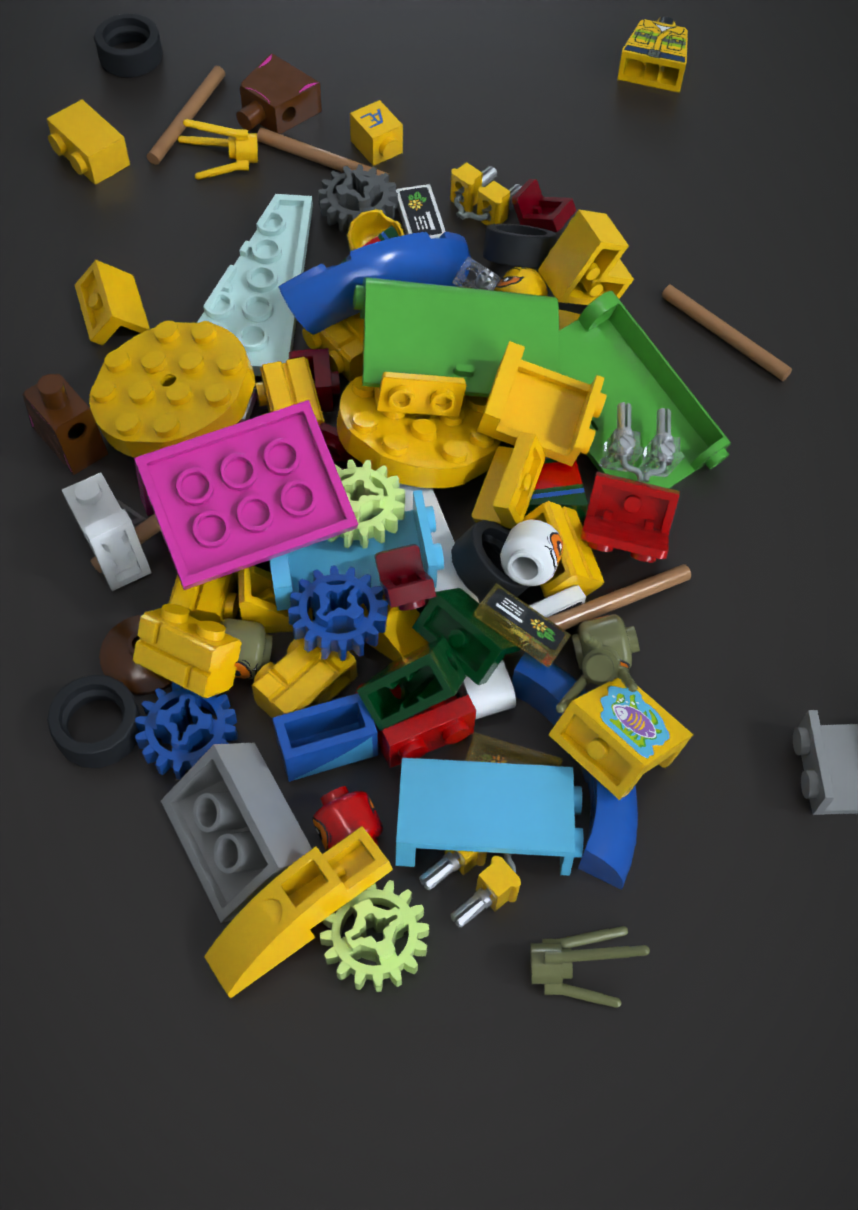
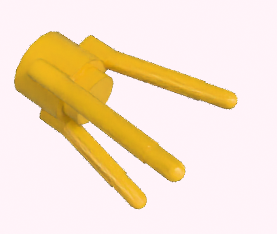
M189 119L183 121V125L186 127L229 137L228 139L179 136L177 139L179 143L229 147V159H236L234 163L197 172L194 175L195 179L200 180L237 170L249 171V163H258L257 133H248L246 129H232Z

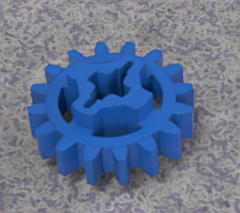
M333 565L330 569V575L324 576L318 569L314 570L313 582L301 579L299 581V592H291L288 617L289 624L293 625L294 639L304 638V650L307 652L316 647L321 648V659L325 660L331 651L338 653L340 661H345L347 651L352 649L359 657L363 656L364 643L366 642L376 647L379 633H385L388 602L382 600V586L371 588V575L369 574L362 576L360 579L356 578L354 567H350L346 574H339L337 566ZM363 603L368 610V617L364 616V609L361 607ZM309 608L313 609V616L315 617L313 622L308 616Z
M172 682V692L166 694L164 690L157 688L155 692L158 701L156 703L143 701L142 707L147 716L135 718L138 731H140V733L135 735V739L139 749H144L142 754L146 763L150 764L156 761V768L161 775H164L170 768H173L177 780H180L185 775V771L190 770L213 744H229L227 741L238 740L237 729L233 726L237 723L235 710L229 709L230 703L226 694L220 695L217 698V695L205 699L186 688L181 689V686ZM201 707L206 708L212 714L203 713ZM157 738H161L163 743L171 744L172 752L162 747Z

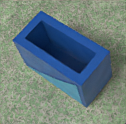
M358 693L272 718L277 744L289 782L378 756V732L373 718Z

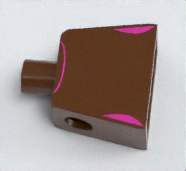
M271 53L241 82L240 96L242 109L236 113V118L241 127L248 131L260 124L270 131L282 134L322 111L320 82Z
M60 374L44 375L38 380L37 384L24 391L22 395L32 428L73 475L108 455L91 409ZM71 429L72 432L76 429L79 437L75 439L69 438V430Z

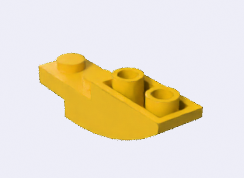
M362 826L323 854L315 846L273 879L234 917L204 956L229 998L234 997L313 940L315 936L310 929L393 870L389 860Z

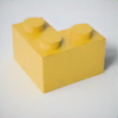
M580 209L570 220L568 226L538 269L553 295L558 299V302L589 305L600 295L608 291H613L618 299H620L634 280L620 260L629 245L609 216L604 213Z

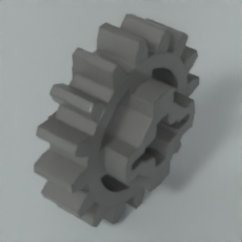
M358 164L356 170L343 166L344 173L339 174L332 171L330 172L331 180H322V189L318 190L321 216H327V224L329 226L339 223L340 232H344L350 227L351 222L361 212L382 210L387 217L394 219L395 209H398L396 183L389 182V175L387 173L378 176L376 167H372L369 171H363L361 164Z

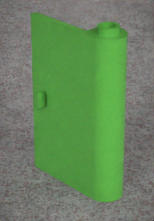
M364 277L362 285H355L353 310H360V318L364 319L362 386L380 387L381 377L384 372L464 378L466 381L465 395L489 397L509 341L525 346L521 360L560 373L559 304L556 297Z
M613 291L600 295L584 309L578 320L559 330L560 374L587 384H591L596 375L605 378L601 393L607 394L598 419L592 417L589 428L596 432L587 456L599 472L637 481L636 474L625 470L621 465V461L615 458L617 405L621 402H625V405L630 403L632 406L631 429L632 437L635 440V447L632 448V458L627 460L629 465L641 470L643 476L647 471L660 467L655 464L657 411L661 408H665V411L667 408L671 410L672 443L676 449L675 453L672 454V464L666 466V470L662 474L650 476L649 482L643 483L670 489L704 465L711 470L730 455L726 451V448L731 444L729 439Z

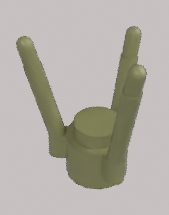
M589 632L581 634V639L591 648L582 662L583 674L557 704L556 711L558 713H563L571 701L576 699L590 682L603 685L613 681L616 677L623 682L629 691L635 692L638 689L637 684L629 674V669L621 666L620 656L617 651L610 646L602 645L601 639L594 637Z
M625 926L607 928L560 939H542V943H530L531 983L544 984V995H564L618 1008L621 1006V1000L617 997L564 984L563 979H572L573 977L572 962L646 956L650 953V948L647 945L571 950L573 947L625 936L628 934V928Z

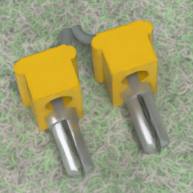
M466 162L458 169L454 168L451 170L450 200L459 209L456 215L462 220L472 218L481 221L485 225L502 224L508 219L512 197L522 186L515 184L508 190L496 181L488 184L497 176L496 169L489 166L481 172ZM476 204H477V214H475V213L472 212V211H473V206L476 205Z
M445 850L443 858L423 873L419 880L424 885V888L431 890L453 871L459 870L464 875L476 865L483 866L486 861L487 852ZM504 853V859L499 856H493L490 866L478 875L474 895L451 913V919L453 922L456 921L458 927L462 928L489 906L495 912L507 901L515 902L517 900L521 881L516 874V867L511 859V854Z

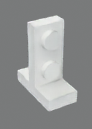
M102 473L62 489L64 497L112 591L152 573L132 521L126 510L121 509Z

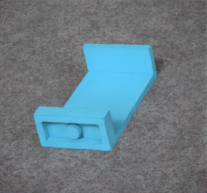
M422 490L413 491V510L405 511L404 520H398V531L396 534L385 530V542L382 544L373 537L368 539V548L363 549L359 540H353L352 545L349 548H345L344 538L338 537L333 542H329L326 539L271 559L270 567L277 611L290 608L291 592H299V581L301 579L312 583L313 571L316 569L322 572L324 576L330 575V569L333 565L337 566L339 574H346L350 567H354L356 578L360 579L362 576L369 574L371 575V588L381 586L374 558L375 554L410 544H416L420 548L424 571L433 579L434 587L436 588L437 570L444 569V557L441 544H433L431 533L436 532L435 514L433 506L425 507Z
M402 757L396 836V866L415 867L416 848L560 856V875L570 876L574 857L582 858L584 842L583 828H575L574 815H580L582 810V786H574L573 767Z

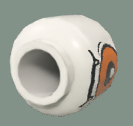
M541 520L519 522L510 530L500 552L501 566L509 578L521 585L538 586L544 584L553 577L563 554V541L558 531L548 523Z

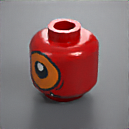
M342 786L320 798L323 806L315 812L312 820L326 851L362 826L376 845L379 846L377 838L382 834L384 828L366 792L354 791L349 793L347 787Z

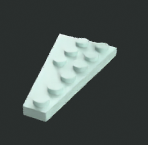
M274 195L256 223V232L250 241H245L240 248L238 260L234 266L229 265L204 304V312L197 322L209 321L233 333L243 344L255 376H261L260 367H262V364L278 361L285 363L286 360H289V352L293 348L297 319L286 304L278 286L304 272L313 210L312 196Z

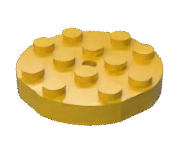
M163 321L156 327L131 338L119 348L106 355L95 383L91 388L89 404L98 427L110 445L125 455L138 457L237 424L245 414L255 386V375L243 344L227 329L209 321L199 323Z
M363 376L356 377L343 391L337 417V433L343 447L362 464L366 460H371L372 470L376 471L381 466H386L387 478L397 475L400 484L420 488H449L463 485L489 470L495 451L501 444V440L476 432L488 397L464 395L459 417L377 411L374 387L362 386Z

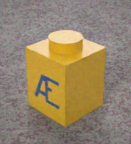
M380 100L350 113L351 142L373 166L403 153V124Z

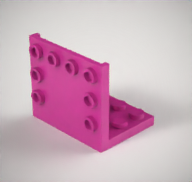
M309 400L134 458L142 504L147 516L155 514L183 590L357 529L359 525Z

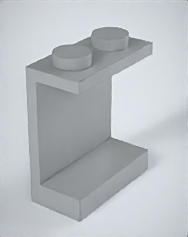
M808 710L799 726L793 732L794 751L796 755H801L804 768L801 775L803 796L806 799H810L813 815L858 813V724L820 725L818 710Z

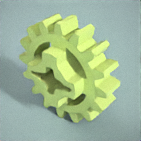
M348 460L347 469L344 470L335 464L359 525L357 529L329 538L328 541L333 542L338 537L344 538V547L349 548L353 540H359L363 549L368 548V539L373 537L379 543H384L385 530L396 534L398 531V520H404L405 489L399 488V477L396 475L387 478V467L384 465L376 471L372 470L371 460H366L362 467H356L353 460Z
M389 880L383 890L376 889V883H374L367 890L339 908L336 914L332 913L323 920V924L332 930L320 933L321 945L333 946L324 954L327 965L340 962L336 971L339 980L345 979L351 973L355 975V989L361 990L366 980H373L376 992H381L383 979L390 978L392 983L398 987L402 985L401 971L403 969L412 974L418 971V964L413 955L426 956L427 945L418 939L429 936V924L417 923L424 916V908L422 904L409 907L412 898V892L409 889L398 896L394 894V881ZM373 905H383V906H387V907H389V908H391V909H390V910H385V909H381V908L375 907V906H373ZM353 913L355 917L353 929L345 932V937L341 938L343 926L348 917ZM374 927L377 933L383 932V940L376 942L372 936L367 937L366 930ZM408 931L407 944L401 954L397 956L394 947L395 942L404 936V932ZM364 958L376 962L377 965H366L356 960Z

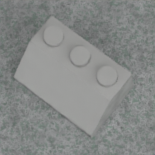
M255 743L213 744L161 800L221 923L234 919L273 879L312 849Z

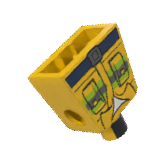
M666 16L659 18L657 22L646 19L641 20L623 47L617 80L680 93L687 63L688 30L685 27L676 26L674 20Z

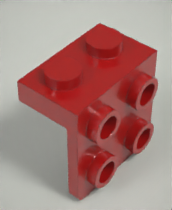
M597 472L580 538L587 541L590 548L602 552H613V549L616 548L631 552L630 556L632 558L649 563L656 562V558L666 559L669 551V532L680 491Z
M398 684L394 689H390V691L396 698L400 699L401 689ZM455 694L382 731H379L375 724L378 732V745L389 768L401 764L402 757L420 758L430 751L447 744H455L473 734L476 708L469 695L458 699Z

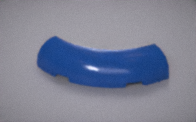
M427 232L413 233L352 250L346 258V262L327 268L324 264H319L281 284L278 288L297 321L308 332L315 335L348 317L360 313V310H353V296L355 285H362L364 277L462 287L470 271L471 256L465 237L459 234L444 232L440 238L431 239Z
M529 649L524 653L514 669L512 686L515 697L538 710L555 726L563 714L556 711V706L577 680L551 660ZM584 688L583 691L578 695V697L588 693L589 691L586 688ZM580 765L585 782L588 783L591 810L588 838L578 869L622 890L632 864L637 840L638 808L636 786L633 787L628 795L619 800Z

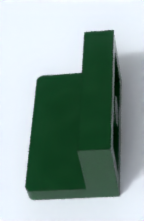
M461 588L436 591V597L429 600L412 626L429 643L444 637L461 664L465 675L477 685L488 681L506 654L520 651L525 644L522 639Z

